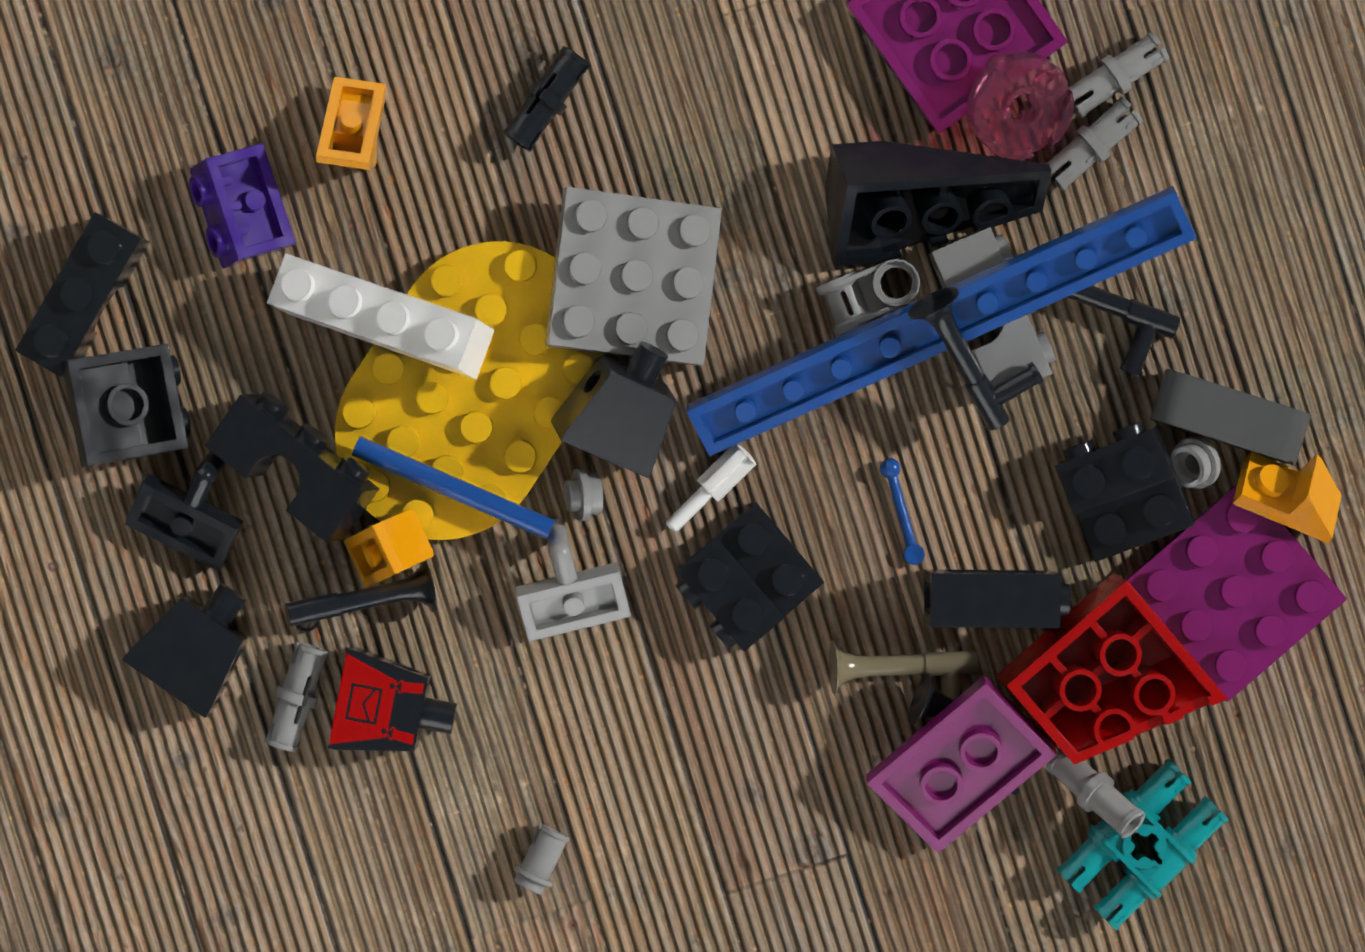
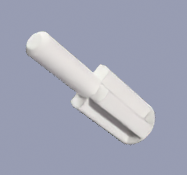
M736 444L723 453L697 479L702 486L666 520V525L673 532H678L712 497L719 502L757 465L748 451L739 444Z

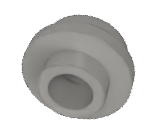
M1193 436L1180 441L1170 456L1180 484L1184 487L1192 489L1206 488L1212 485L1220 474L1221 464L1219 455L1213 445L1204 438Z
M584 468L575 469L572 480H566L564 483L566 509L568 512L575 511L578 521H588L591 515H600L603 510V489L600 476L597 472L587 473Z

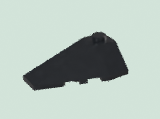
M888 141L832 144L825 181L832 263L834 266L883 263L902 257L900 249L928 240L931 246L934 247L948 242L947 234L974 225L976 228L984 230L1042 212L1052 170L1049 164Z

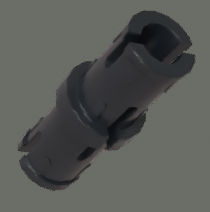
M563 46L539 83H532L526 92L530 96L502 133L526 151L531 152L533 146L556 114L561 116L567 106L564 102L591 65L577 53Z

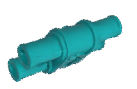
M1168 758L1136 792L1130 789L1128 792L1125 790L1122 793L1137 808L1145 812L1143 823L1134 833H1139L1143 837L1149 836L1151 833L1154 835L1149 843L1154 849L1153 853L1157 856L1156 860L1141 852L1132 856L1131 852L1135 848L1134 843L1131 841L1132 837L1122 838L1115 829L1102 819L1096 826L1091 824L1088 827L1090 830L1087 834L1090 837L1061 866L1056 868L1061 876L1080 894L1083 888L1112 859L1116 863L1121 860L1127 866L1123 870L1127 875L1098 904L1096 903L1093 906L1116 931L1149 897L1152 900L1156 897L1160 898L1162 896L1160 892L1189 863L1194 865L1196 863L1195 859L1198 857L1195 851L1224 823L1226 824L1229 821L1226 815L1216 809L1217 806L1204 796L1201 799L1202 801L1173 830L1169 826L1164 829L1158 823L1161 819L1158 814L1187 785L1189 786L1192 783ZM1079 868H1081V869L1071 878V876H1072Z

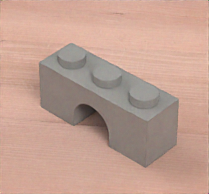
M991 227L928 254L942 289L1013 258L1004 235L1001 234L994 237ZM1029 314L1000 326L990 342L971 350L982 372L987 375L992 386L1026 368L1030 362L1034 363L1042 378L1053 374L1049 363L1056 361L1054 351L1044 331L1038 334L1035 333L1028 317Z

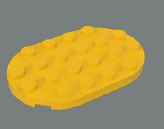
M507 241L477 243L455 250L439 259L417 279L406 294L476 318L495 330L477 380L373 344L351 377L343 392L336 414V454L340 458L344 456L353 458L370 472V476L367 479L380 489L366 510L380 522L408 509H413L427 539L451 540L477 534L502 520L352 456L360 436L519 505L528 495L563 441L560 440L551 419L595 361L604 354L545 346L555 257L542 250L521 243Z

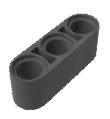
M1170 369L1165 370L1150 416V420L1244 451H1252L1266 458L1294 466L1296 465L1311 418V414Z

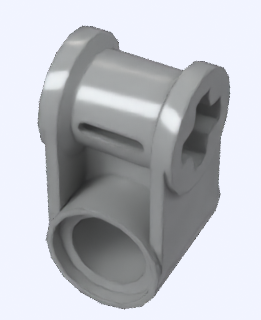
M893 259L861 272L857 270L815 289L818 296L825 297L836 324L832 331L834 336L837 337L913 301L919 292L920 278L913 265L905 260ZM889 269H902L911 278V289L903 298H890L881 289V277ZM841 292L846 293L853 310L852 316L848 314L841 297Z

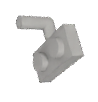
M553 519L555 522L547 542L555 577L515 587L517 601L529 642L631 617L618 562L576 572L566 524L561 519Z

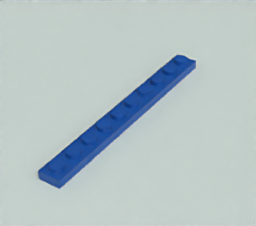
M1174 186L949 286L958 288L959 291L957 298L953 301V314L965 341L974 339L1197 239ZM916 301L687 404L686 412L708 455L712 456L947 351V348L929 323L923 319L912 320L909 318L908 312L918 302Z

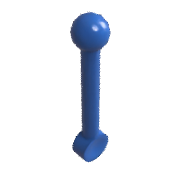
M887 458L880 464V472L882 476L888 479L906 543L903 556L909 564L918 565L924 560L925 552L919 544H916L897 476L900 473V464L896 459Z

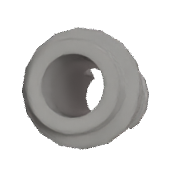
M539 823L538 830L521 866L515 865L513 870L517 872L514 879L516 884L542 895L546 886L552 887L553 882L549 879L570 837Z

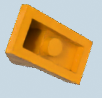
M334 77L316 153V163L370 170L376 166L377 137L386 100V84Z
M1251 451L1242 461L1233 504L1325 543H1329L1333 538L1342 495L1322 458L1318 455H1315L1298 471Z
M408 509L343 540L365 588L421 563L434 555L433 549L413 509Z

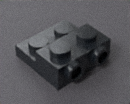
M169 344L61 362L81 468L188 448L187 438H189L191 433V424L187 410L180 406L177 386L180 385L181 372L177 358L170 354Z
M1142 421L1130 424L1112 432L1115 439L1114 442L1095 448L1093 440L1080 443L1063 450L1066 460L1055 465L1073 514H1077L1095 562L1196 524L1158 425L1145 430Z
M755 502L676 569L682 580L675 587L694 609L698 608L702 603L716 618L709 627L729 650L738 644L745 652L825 582L758 503Z

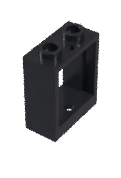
M924 569V622L930 627L1060 628V617L1069 616L1070 586L1061 582V574L1051 570Z

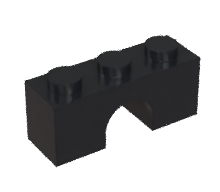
M94 212L15 351L59 377L64 378L61 362L85 356L97 335L95 327L105 306L117 289L125 286L150 242L110 218Z
M262 392L261 395L259 393L239 395L205 444V447L244 478L262 476L277 457L283 456L296 467L300 483L297 495L286 511L326 543L345 539L380 489L367 479L370 476V472L353 458L348 456L340 458L326 447L329 444L328 438L314 427L307 424L298 425L286 415L289 411L288 407L275 396L267 392Z

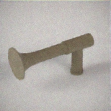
M834 640L830 643L829 676L833 695L837 694L838 688L842 684L855 678L925 675L926 673H931V676H941V693L955 700L961 695L960 675H974L978 673V655L976 651L923 653V655L857 656L839 649Z

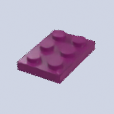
M984 675L867 773L866 780L867 784L919 836L939 853L1057 754L1055 746Z

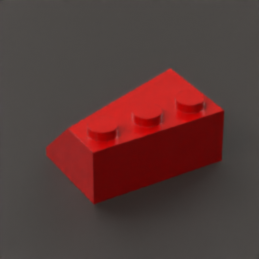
M1114 572L1070 610L1069 616H1063L1060 619V628H1049L995 675L997 680L1029 717L1074 765L1134 740V736L1162 724L1169 725L1183 719V715L1207 705L1213 706L1228 699L1133 586Z

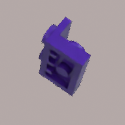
M263 143L206 158L190 169L189 189L194 203L198 207H202L208 225L206 229L207 245L212 255L219 258L223 269L234 266L241 261L289 248L296 244Z

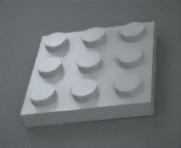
M565 187L562 196L545 346L632 357L639 343L643 341L665 352L668 355L666 362L703 366L722 208Z

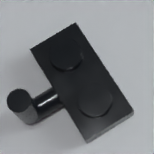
M210 451L195 470L186 492L148 474L140 486L125 525L220 571L230 554L244 522L205 502L214 480L227 463Z

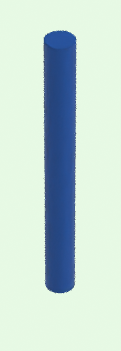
M360 436L352 453L354 457L546 540L554 525L555 520L364 437Z

